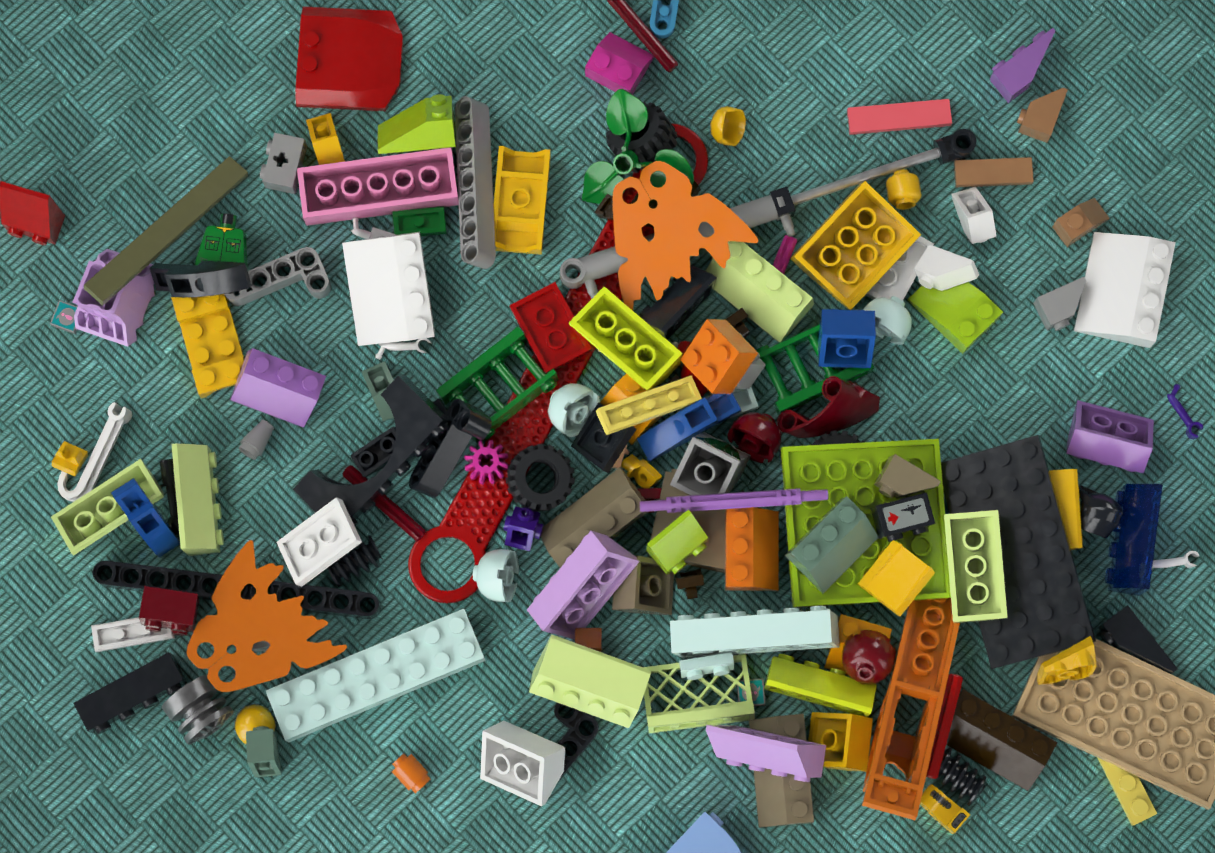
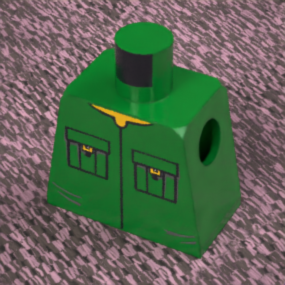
M223 213L221 214L220 227H206L195 265H198L202 260L241 262L246 264L248 271L247 237L244 230L235 228L236 215Z

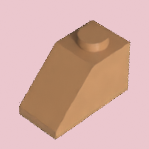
M1061 88L1031 101L1027 110L1022 108L1017 123L1021 124L1018 133L1047 143L1053 132L1068 89Z
M1093 198L1077 205L1059 217L1052 228L1066 247H1069L1110 218L1097 200Z

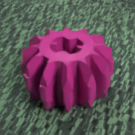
M482 440L478 441L480 449L477 450L475 447L470 446L469 450L473 455L464 456L465 461L470 462V464L465 466V470L473 471L470 475L472 480L480 475L479 483L482 485L485 483L486 477H489L490 483L494 484V475L500 479L504 477L499 469L507 470L509 467L508 464L502 462L508 459L507 453L500 454L503 449L502 445H498L493 449V440L488 441L487 447H484ZM484 458L488 460L489 458H492V465L490 467L488 465H484L483 467H481V459Z

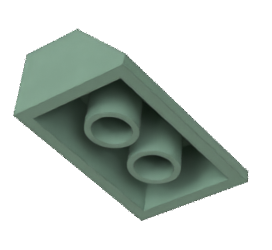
M846 496L840 499L785 556L823 594L879 536L867 516Z

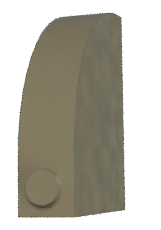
M672 469L671 472L665 471L659 500H666V497L689 496V494L670 485L677 469ZM726 509L691 511L708 536V541L705 543L707 548L697 557H694L692 554L685 560L687 565L725 573ZM667 510L657 511L651 540L684 512L667 513Z

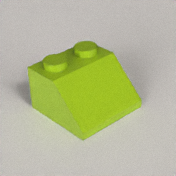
M687 510L648 542L646 551L666 575L671 571L676 574L687 565L685 560L693 554L694 557H697L707 548L705 543L708 541V536L693 514Z

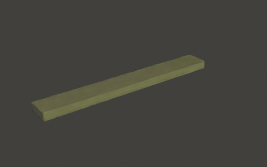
M229 156L84 284V290L103 306L247 178L248 171Z

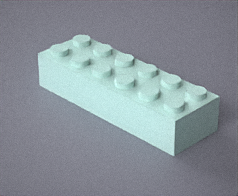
M812 606L810 611L806 612L801 611L800 608L783 609L784 613H776L773 610H757V615L746 614L745 611L731 612L730 617L720 616L719 613L704 614V619L694 618L693 615L678 616V620L670 621L671 653L681 658L730 652L732 654L839 648L838 615L830 609H826V606Z

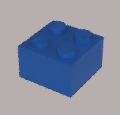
M822 309L818 337V367L871 368L876 338L875 311Z

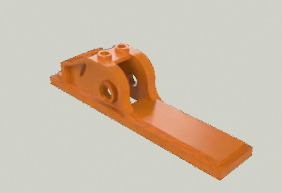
M951 598L913 600L907 608L892 676L879 711L870 748L863 792L865 793L862 806L912 820L917 818L960 623L953 622ZM901 694L926 701L915 736L893 730L896 719L894 714ZM889 763L894 764L904 773L906 781L884 776L885 765Z

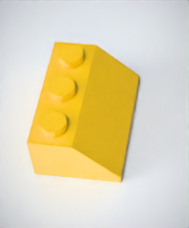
M1077 469L1049 470L1071 550L1083 548Z

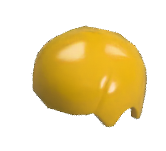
M725 106L715 112L710 123L711 135L717 143L729 146L738 145L745 132L746 118L744 111Z
M258 704L248 705L237 714L235 731L244 744H246V731H253L255 727L265 726L273 729L275 732L274 717L265 706Z

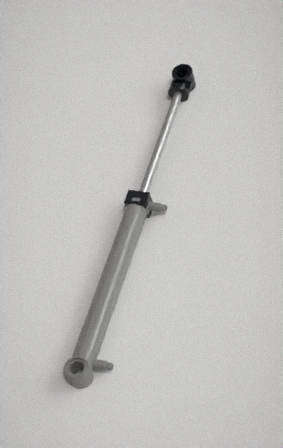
M959 129L952 135L934 140V149L790 196L786 186L771 191L768 196L730 209L749 228L774 220L776 222L781 221L787 235L791 237L795 235L791 219L796 211L794 205L936 158L941 165L955 160H965L970 157L976 147V136L968 129ZM956 141H965L968 148L960 149L956 145ZM701 222L698 231L702 236L709 237L713 235L714 228L707 222ZM654 233L644 236L648 242L654 238ZM615 246L578 259L569 258L561 265L560 280L565 287L570 289H577L585 283L588 295L592 299L598 293L595 280L617 273L620 266L628 261V258L618 255ZM569 269H577L580 275L575 279L567 277L566 272Z

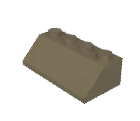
M619 467L542 528L540 537L548 553L561 568L566 559L575 551L582 539L590 531L607 535L613 540L648 512H640V501L646 500L624 470Z
M804 714L749 720L750 729L806 741ZM765 768L764 772L753 770L759 828L814 822L810 782L794 780V775L789 773L787 777L772 775V770Z

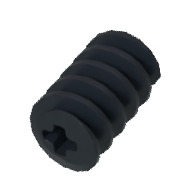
M371 535L367 536V545L362 541L358 545V549L353 548L349 551V554H345L327 568L338 587L342 586V577L347 582L352 581L351 573L355 574L358 578L361 577L360 568L369 573L371 571L370 563L376 568L380 567L379 559H382Z
M949 747L944 751L938 777L944 776L943 786L952 782L951 792L958 789L961 790L959 799L968 795L967 805L970 806L987 786V784L984 785L986 776L981 775L976 778L978 772L976 768L967 771L968 761L959 765L961 758L959 754L950 758L952 749Z

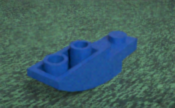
M733 393L714 394L707 399L704 397L656 425L637 438V441L648 461L651 462L691 441L692 437L741 412V408Z
M134 478L111 492L131 524L158 557L163 556L180 545L179 538Z

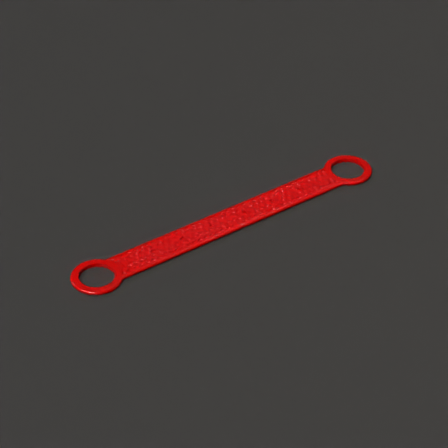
M671 123L675 128L677 137L685 140L695 153L696 166L693 175L694 180L699 185L708 167L706 147L694 131L683 125ZM641 170L639 173L633 172L632 177L640 179ZM626 188L622 195L624 202L630 204L638 192L634 188ZM607 220L589 255L615 246L613 220ZM643 226L641 228L643 236L654 233V228ZM618 272L595 280L598 292L605 287L618 299L623 300ZM584 283L577 289H569L564 299L575 317L591 300V297L588 295ZM588 341L592 348L591 352L555 370L559 379L556 382L555 388L548 393L543 392L495 429L494 435L484 443V447H487L489 440H493V449L498 445H502L503 449L500 454L507 453L508 459L502 462L510 466L511 460L525 448L544 444L553 427L548 415L551 395L567 384H577L596 347ZM534 354V355L532 356V358L535 360V362H536V363L540 366V368L542 369V367H541L539 361L537 360V358H536V356H535V354ZM526 367L519 383L526 390L538 380ZM514 392L511 394L506 405L517 397ZM482 458L481 467H483L484 465H488L490 467L492 465V458H489L488 460ZM499 469L504 477L500 479L494 475V484H491L489 477H486L483 485L479 483L480 475L472 480L470 475L473 471H469L440 525L426 531L421 540L414 543L408 560L409 575L416 589L428 599L439 603H456L465 600L478 590L477 582L473 580V574L469 581L458 589L444 591L434 588L423 577L421 558L426 548L434 541L441 538H455L464 542L471 549L475 565L479 564L480 559L486 554L485 550L514 498L507 490L509 488L508 483H506L507 470Z

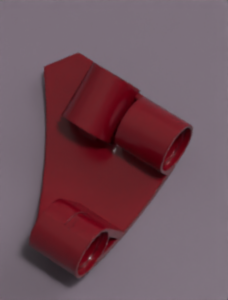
M831 376L822 385V393L830 402L819 414L809 419L795 411L785 410L779 415L777 425L782 432L796 438L818 437L825 433L827 435L831 431H841L856 425L878 412L880 397L851 380L847 382L836 376Z

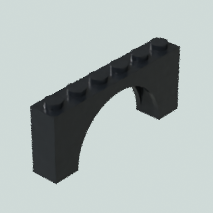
M406 375L397 376L381 393V396L392 411L396 425V441L389 461L376 476L360 484L341 483L327 477L319 469L310 470L293 490L315 513L337 497L343 500L356 527L358 524L356 519L362 513L367 514L376 505L374 500L380 494L382 496L385 495L393 487L392 481L396 476L399 475L401 477L410 469L411 465L409 463L415 456L417 458L422 456L429 448L427 443L433 437L435 439L438 438L446 430L445 424L450 419Z

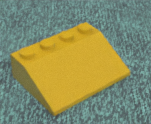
M864 181L850 193L790 259L841 304L852 310L921 234Z

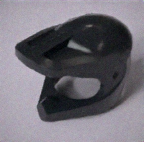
M1078 485L1079 498L1081 499V529L1107 539L1118 526L1123 515L1121 506L1106 494Z

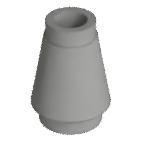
M261 420L240 440L239 450L247 457L256 460L258 456H262L274 427L267 421Z

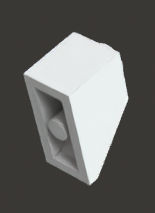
M976 186L951 194L963 231L972 244L982 243L990 238L997 237L993 211Z
M932 245L928 246L914 268L919 279L918 281L922 286L928 289L935 288L940 291L975 280L979 276L973 260Z

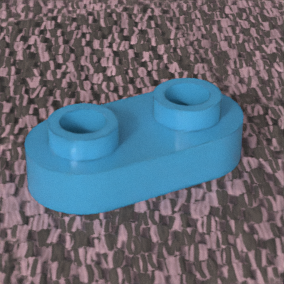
M653 0L650 31L657 38H667L674 32L679 0H669L671 3L667 6L661 3L663 0ZM664 23L667 27L662 30L658 28V25Z

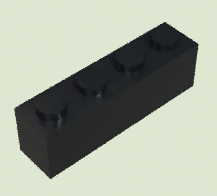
M168 652L73 704L86 730L90 733L96 732L98 735L111 728L110 724L118 719L123 722L133 717L135 710L143 706L145 709L156 705L159 703L158 698L168 694V696H172L187 681L173 654Z

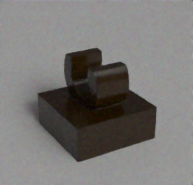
M740 308L725 319L744 338L749 335L750 331L744 325L747 322L748 315L743 308Z
M701 569L675 574L677 588H685L687 600L698 598L696 586L704 585Z

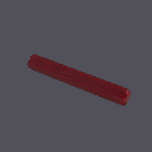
M607 0L663 68L669 73L676 69L678 62L625 0Z
M349 465L342 473L343 477L351 484H360L368 480L353 465ZM380 494L374 500L376 506L415 541L421 540L425 535V529L389 497Z

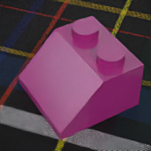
M609 32L597 45L585 66V76L614 92L618 89H624L633 95L654 56Z

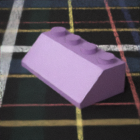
M590 531L582 539L575 551L566 559L558 572L551 577L541 593L534 598L527 611L542 631L575 639V628L587 627L640 561L607 535Z
M736 725L706 726V732L716 757L727 759L726 764L742 766V763L749 764L748 769L764 772L765 768L772 770V775L787 777L789 773L794 775V780L810 782L811 778L822 777L826 745Z

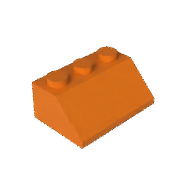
M756 507L726 509L725 591H779V511Z

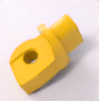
M633 454L626 457L621 463V466L628 471L627 476L629 478L634 477L637 484L642 488H650L662 478V475L647 460H639Z

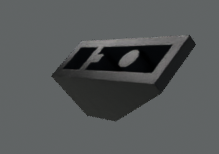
M1128 605L1098 627L1102 631L1099 634L1106 644H1112L1114 648L1171 674L1178 669Z

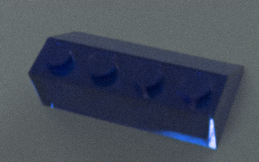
M1125 484L1121 491H1117L1115 501L1121 506L1123 515L1118 526L1113 531L1116 532L1115 541L1111 542L1109 546L1108 556L1112 558L1111 568H1107L1105 583L1109 584L1108 591L1140 596L1150 589L1162 484Z

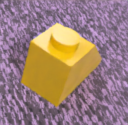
M331 113L307 119V126L319 165L345 162Z

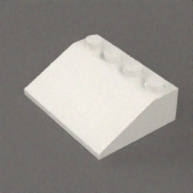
M420 232L342 243L358 346L435 337Z
M1094 232L1085 273L1086 283L1080 298L1074 331L1151 348L1157 339L1176 242L1148 236Z

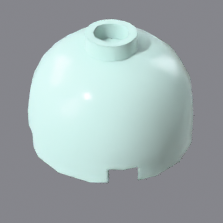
M892 296L890 299L885 297L876 298L869 302L863 310L875 311L876 335L882 339L884 336L892 337L890 342L894 344H904L912 325L910 313L904 308L905 302L895 296Z
M570 383L561 387L550 398L548 415L551 423L562 434H566L569 437L577 436L597 403H600L599 396L590 388L581 384Z
M508 549L493 550L486 553L480 559L479 564L474 566L473 580L477 582V587L481 594L489 600L511 602L517 588V583L512 584L514 573L519 574L516 552Z

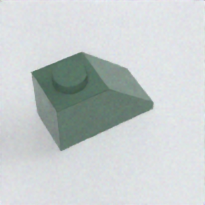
M384 361L361 372L382 420L386 421L394 417L381 393L393 382V378Z
M265 726L253 728V731H246L247 763L254 777L282 775L277 737L274 730Z

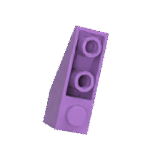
M1054 28L1047 33L1044 30L1032 39V44L1028 47L1022 45L1013 52V58L1007 62L1002 60L992 68L993 73L990 81L1008 103L1029 88L1055 33Z

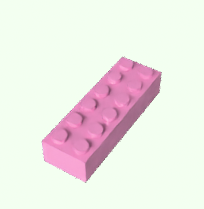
M451 147L297 168L302 214L306 226L352 220L353 218L361 219L391 215L392 211L459 205Z

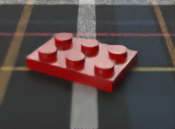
M556 282L509 305L545 374L552 369L557 370L592 351L587 339L569 325L574 315Z

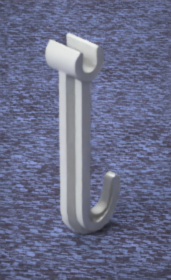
M115 402L109 406V418L74 490H67L66 483L69 474L61 472L57 484L58 491L63 498L74 502L94 489L123 425L132 418L131 410L126 407L122 408Z

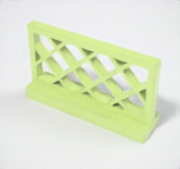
M746 654L733 656L734 663L741 662L742 672L737 679L729 674L723 675L733 682L725 694L713 686L720 676H714L710 683L703 677L698 679L707 687L697 697L687 689L693 680H688L682 686L672 678L676 671L680 670L679 663L643 667L651 670V673H659L665 678L658 689H655L648 683L644 693L649 733L754 720L755 711ZM742 678H744L745 686L739 682ZM668 681L680 689L672 701L661 693V690ZM738 685L746 692L747 701L735 702L728 695ZM709 689L722 697L716 705L709 706L702 701V698ZM649 690L654 693L651 697L649 696ZM683 692L695 700L690 708L682 709L675 704ZM657 696L669 704L663 712L652 713L651 703Z

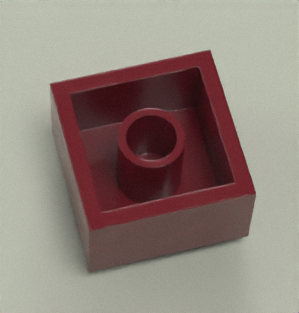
M144 586L139 613L141 625L146 626L145 630L161 632L162 628H169L172 630V634L188 636V632L193 633L195 630L199 606L198 594Z

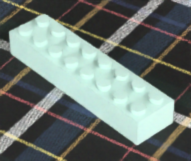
M462 609L268 689L266 694L283 737L289 743L486 660L466 611Z

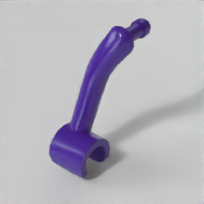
M1175 384L1171 394H1167L1168 401L1187 426V437L1193 440L1197 439L1199 436L1192 433L1191 428L1196 427L1202 430L1203 425L1200 422H1193L1182 404L1175 397L1180 389V385Z

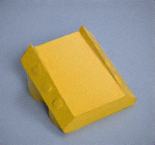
M892 540L888 547L880 552L878 559L866 571L858 585L897 616H901L935 572L932 567L921 561L903 547L901 543Z
M1091 636L1041 663L1037 672L1038 685L1057 683L1066 679L1078 680L1092 675L1097 666L1095 648Z

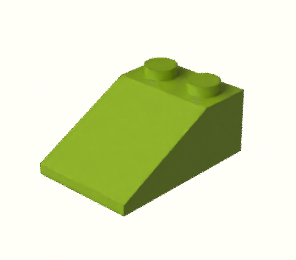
M438 94L425 98L378 125V154L456 147L452 96Z
M969 282L943 291L921 286L908 298V301L962 354L994 325L1003 313L983 292Z

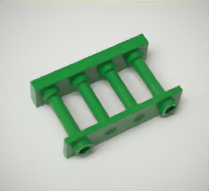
M820 324L770 348L769 345H765L756 350L760 354L759 358L766 364L765 369L779 395L777 397L778 401L775 402L774 406L778 416L785 410L796 409L823 396L822 385L827 378L836 376L847 382L849 380L855 381L872 373L874 369L873 364L871 368H847L841 372L834 367H823L826 373L824 375L825 379L817 383L815 380H811L795 346L809 340L818 357ZM786 351L802 383V390L794 394L788 391L772 359L773 356Z
M516 327L436 389L439 398L445 405L449 402L452 403L455 399L468 403L462 396L463 391L469 386H475L496 411V414L490 417L492 426L489 434L482 439L483 442L490 439L494 435L495 429L543 392L548 393L557 385L556 382L559 380L554 369L545 374L524 347L527 340L519 327ZM511 354H516L538 380L526 390L503 364L504 359ZM490 370H496L517 396L506 406L503 405L483 380L484 375ZM473 437L476 443L480 441V439Z

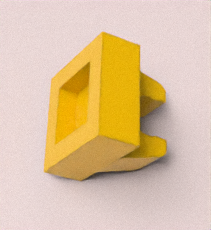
M64 441L52 460V467L76 477L88 457V451Z

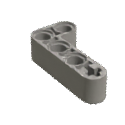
M304 247L249 270L248 274L252 284L250 287L252 291L244 289L239 291V296H235L234 292L226 293L225 296L232 305L242 306L304 280L311 296L321 299L328 296L331 292V283L316 250ZM309 256L315 258L311 266L302 265L304 258ZM282 267L291 268L289 275L284 277L279 276L278 272ZM257 278H267L265 285L261 287L254 285ZM319 279L325 281V285L321 289L312 288L314 281Z

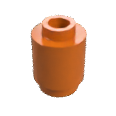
M402 754L392 764L395 767L392 773L408 790L411 789L415 794L431 780L427 775L428 771L412 754L408 757Z

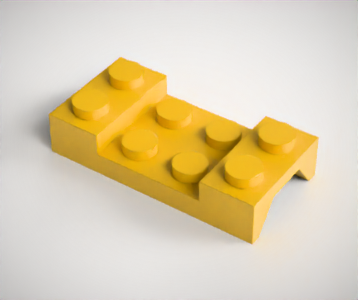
M499 146L493 204L495 251L542 255L551 159L550 150L522 152L514 151L505 146Z
M225 294L203 297H171L192 366L198 395L201 398H205L214 391L234 386L244 362V355Z

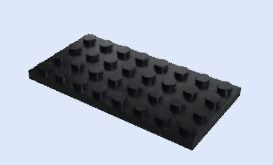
M1035 435L941 462L943 492L949 514L998 510L1008 618L978 621L991 669L1066 650L1091 636L1093 643L1096 642L1040 436Z

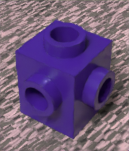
M515 506L512 516L507 515L503 528V531H507L505 545L531 551L534 539H540L543 524L539 523L541 513Z

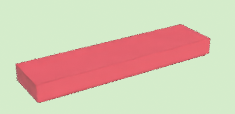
M949 99L847 108L849 135L952 125Z

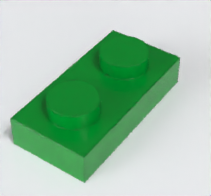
M444 206L392 211L394 234L400 235L420 232V236L447 234Z

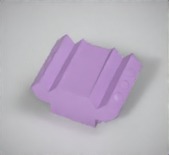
M106 249L98 254L96 261L88 262L72 302L78 306L74 315L75 327L78 330L129 346L137 341L136 329L143 325L144 314L149 301L155 296L154 281L149 269L153 264H149L102 306L84 290V284L119 254L116 251Z

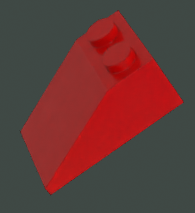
M0 181L1 224L8 230L7 233L17 238H22L23 235L32 237L33 242L41 245H47V242L56 244L65 215L51 196Z

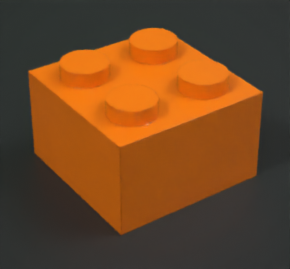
M706 319L680 360L712 394H731L758 355V352L727 320Z

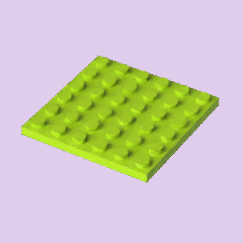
M939 439L787 446L781 448L784 489L800 488L801 491L828 490V500L804 501L799 505H785L788 552L840 499L846 496L867 516L876 531L870 508L927 493L935 524L928 527L929 532L913 536L912 531L902 533L904 538L895 541L901 543L903 547L921 561L932 567L935 572L914 600L951 598ZM894 454L941 481L939 486L933 489L899 498L893 497L892 499L879 492L880 488L875 486L874 483L888 458ZM887 537L883 539L878 538L823 594L789 560L793 607L879 602L861 588L858 583L866 571L876 562L880 552L887 548L891 542H888Z

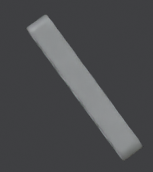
M463 96L457 101L455 106L461 259L467 264L488 269L494 264L496 257L489 107L480 101Z

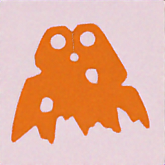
M655 161L643 168L640 179L628 177L619 182L613 191L615 250L618 255L628 258V261L622 264L618 270L619 285L623 302L631 310H633L634 301L641 299V284L644 277L647 278L655 299L660 300L663 296V291L669 286L671 276L676 279L683 277L686 281H691L690 256H699L700 248L706 249L719 266L725 268L726 261L730 258L729 241L758 243L757 236L749 226L720 200L709 193L691 197L692 185L689 178L662 161ZM655 171H661L666 176V182L662 187H654L650 182V177ZM631 187L637 190L638 199L635 203L627 204L624 202L622 194L626 188ZM653 199L658 203L654 209L649 207V201ZM701 222L709 223L714 228V234L709 237H703L698 231ZM647 223L654 226V238L650 242L643 236L641 229Z
M249 540L237 553L212 595V601L216 606L218 614L207 615L198 622L187 647V656L190 661L199 669H208L207 679L221 692L236 691L284 677L290 671L291 662H295L300 668H311L336 657L347 649V645L333 646L331 640L318 643L306 641L318 630L327 626L328 622L323 619L317 620L314 616L301 615L303 609L300 604L304 596L278 602L276 593L268 594V587L283 571L284 566H275L273 563H269L257 569L255 566L254 542L252 540ZM247 584H252L256 589V594L250 600L241 598V592ZM266 641L270 644L267 651L263 654L256 655L252 651L253 644ZM208 642L213 645L214 653L211 657L204 659L197 654V648L201 643ZM230 645L236 647V652L233 654L227 652V647ZM224 666H231L235 670V678L230 682H223L218 676L219 670Z

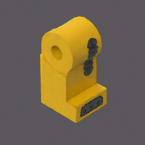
M932 784L922 793L920 805L951 834H954L971 815Z

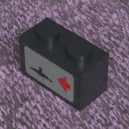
M927 493L870 508L879 539L887 537L888 542L904 538L902 533L912 531L913 536L929 532L928 527L935 524Z

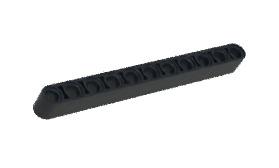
M100 561L94 566L92 571L94 579L104 587L143 592L144 586L155 587L153 585L154 577L158 574H163L165 576L164 584L155 588L196 593L199 599L212 600L213 593H206V584L214 580L217 581L218 585L223 576L220 574L113 561ZM106 568H111L113 571L112 577L103 581L101 579L102 571ZM132 571H138V580L133 584H129L127 582L128 574ZM189 577L191 579L190 587L186 590H180V580ZM273 581L269 586L270 594L276 593L278 602L283 601L284 593L288 590L296 591V597L304 596L300 604L304 612L373 619L381 611L379 599L369 592L311 585L301 587L294 583ZM247 584L244 587L241 598L250 600L256 594L255 587L252 584ZM315 593H320L323 596V600L318 606H312L309 603L310 597ZM341 596L348 597V606L344 609H337L335 605L336 600ZM369 599L374 600V610L367 613L363 612L362 603Z

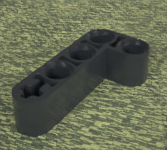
M455 399L445 413L450 419L445 424L446 430L438 438L435 439L433 437L430 440L429 448L421 456L409 479V487L432 498H436L442 491L472 436L482 440L489 434L492 426L491 419L480 408L460 399Z
M556 703L554 707L555 717L568 729V732L558 744L563 746L567 742H572L577 746L576 754L570 757L565 756L564 772L559 779L560 781L596 738L599 726L590 714L574 709V713L570 718H562L559 715V709L563 704ZM586 721L594 725V732L589 736H584L579 732V726Z

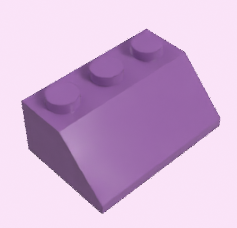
M252 348L247 351L230 401L304 427L318 401L326 376Z
M1077 400L1069 431L1066 454L1079 459L1085 458L1096 461L1102 465L1116 466L1129 472L1144 473L1153 449L1154 420Z

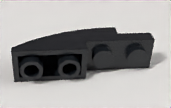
M202 260L198 265L155 263L149 268L156 290L170 291L171 297L213 296L248 289L252 286L246 264L241 262Z
M438 398L433 402L444 414L448 409L441 399ZM391 427L350 455L364 478L384 468L389 461L395 446L396 427Z

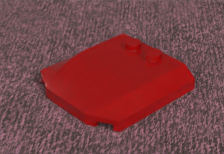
M303 7L300 21L295 87L296 106L386 111L393 96L400 89L403 35L392 11Z

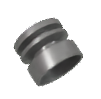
M207 674L183 686L170 696L161 707L172 722L185 719L179 726L178 732L180 734L188 732L184 740L189 745L212 735L234 713L230 706L221 708L226 703L224 697L211 701L217 689L209 682Z

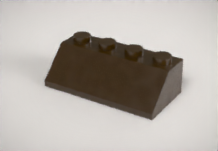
M962 689L959 693L946 745L1022 789L1029 791L1047 764L1058 742Z

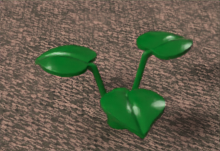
M618 89L613 94L606 111V122L611 132L615 135L627 133L624 145L621 148L622 152L614 158L613 165L608 161H597L587 169L582 200L585 202L601 203L607 194L613 196L615 186L624 180L619 174H628L635 168L646 167L653 163L638 162L637 155L633 151L628 150L632 137L631 131L639 132L646 126L648 110L639 98L624 89ZM662 149L656 153L655 161H662L671 165L686 175L691 185L693 184L694 175L692 168L682 154L672 149ZM655 171L652 173L650 181L654 187L659 188L665 184L666 176L661 171Z

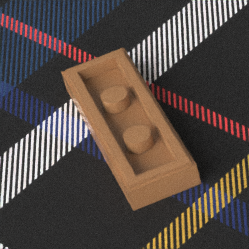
M1032 157L954 161L955 188L1032 185L1034 182Z

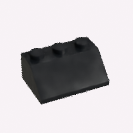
M691 265L690 282L686 281L683 277L678 279L674 277L673 281L675 283L669 289L667 288L663 291L662 298L652 307L647 305L639 316L668 340L712 294L717 279L716 276Z

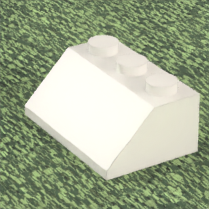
M506 721L483 730L480 779L537 805H545L564 772L565 747Z

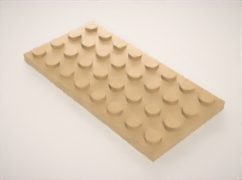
M1097 639L1094 642L1097 667L1092 675L1083 679H1066L1057 683L1038 685L1037 672L1041 663L1063 651L1037 658L1012 714L1013 718L1207 810L1211 809L1215 799L1214 694Z

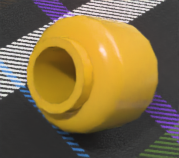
M906 169L895 171L894 175L887 179V196L891 205L899 210L911 209L916 206V203L921 199L920 182L916 174L909 173Z

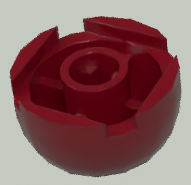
M750 412L739 417L727 434L731 444L735 441L739 449L751 454L750 460L758 463H763L764 459H768V462L772 461L779 450L782 438L781 431L773 417L765 413Z
M862 630L860 634L854 636L851 634L844 642L842 664L846 673L853 680L862 684H875L887 678L894 667L896 649L895 647L893 649L890 639L886 635L878 631Z

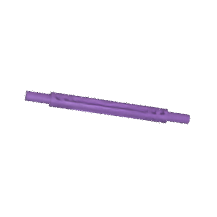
M800 488L666 497V500L640 501V512L667 510V513L686 512L687 510L691 512L799 505L804 501L828 500V490L801 491Z

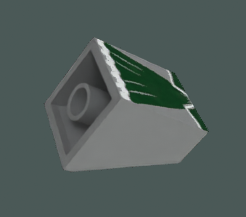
M707 432L700 433L692 437L670 485L689 495L730 493L740 479L751 454Z

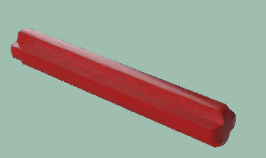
M957 674L948 675L927 770V778H938L963 682V677Z

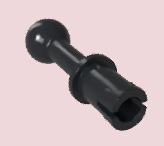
M173 459L161 460L159 463L163 484H160V487H166L170 511L167 523L173 532L179 535Z

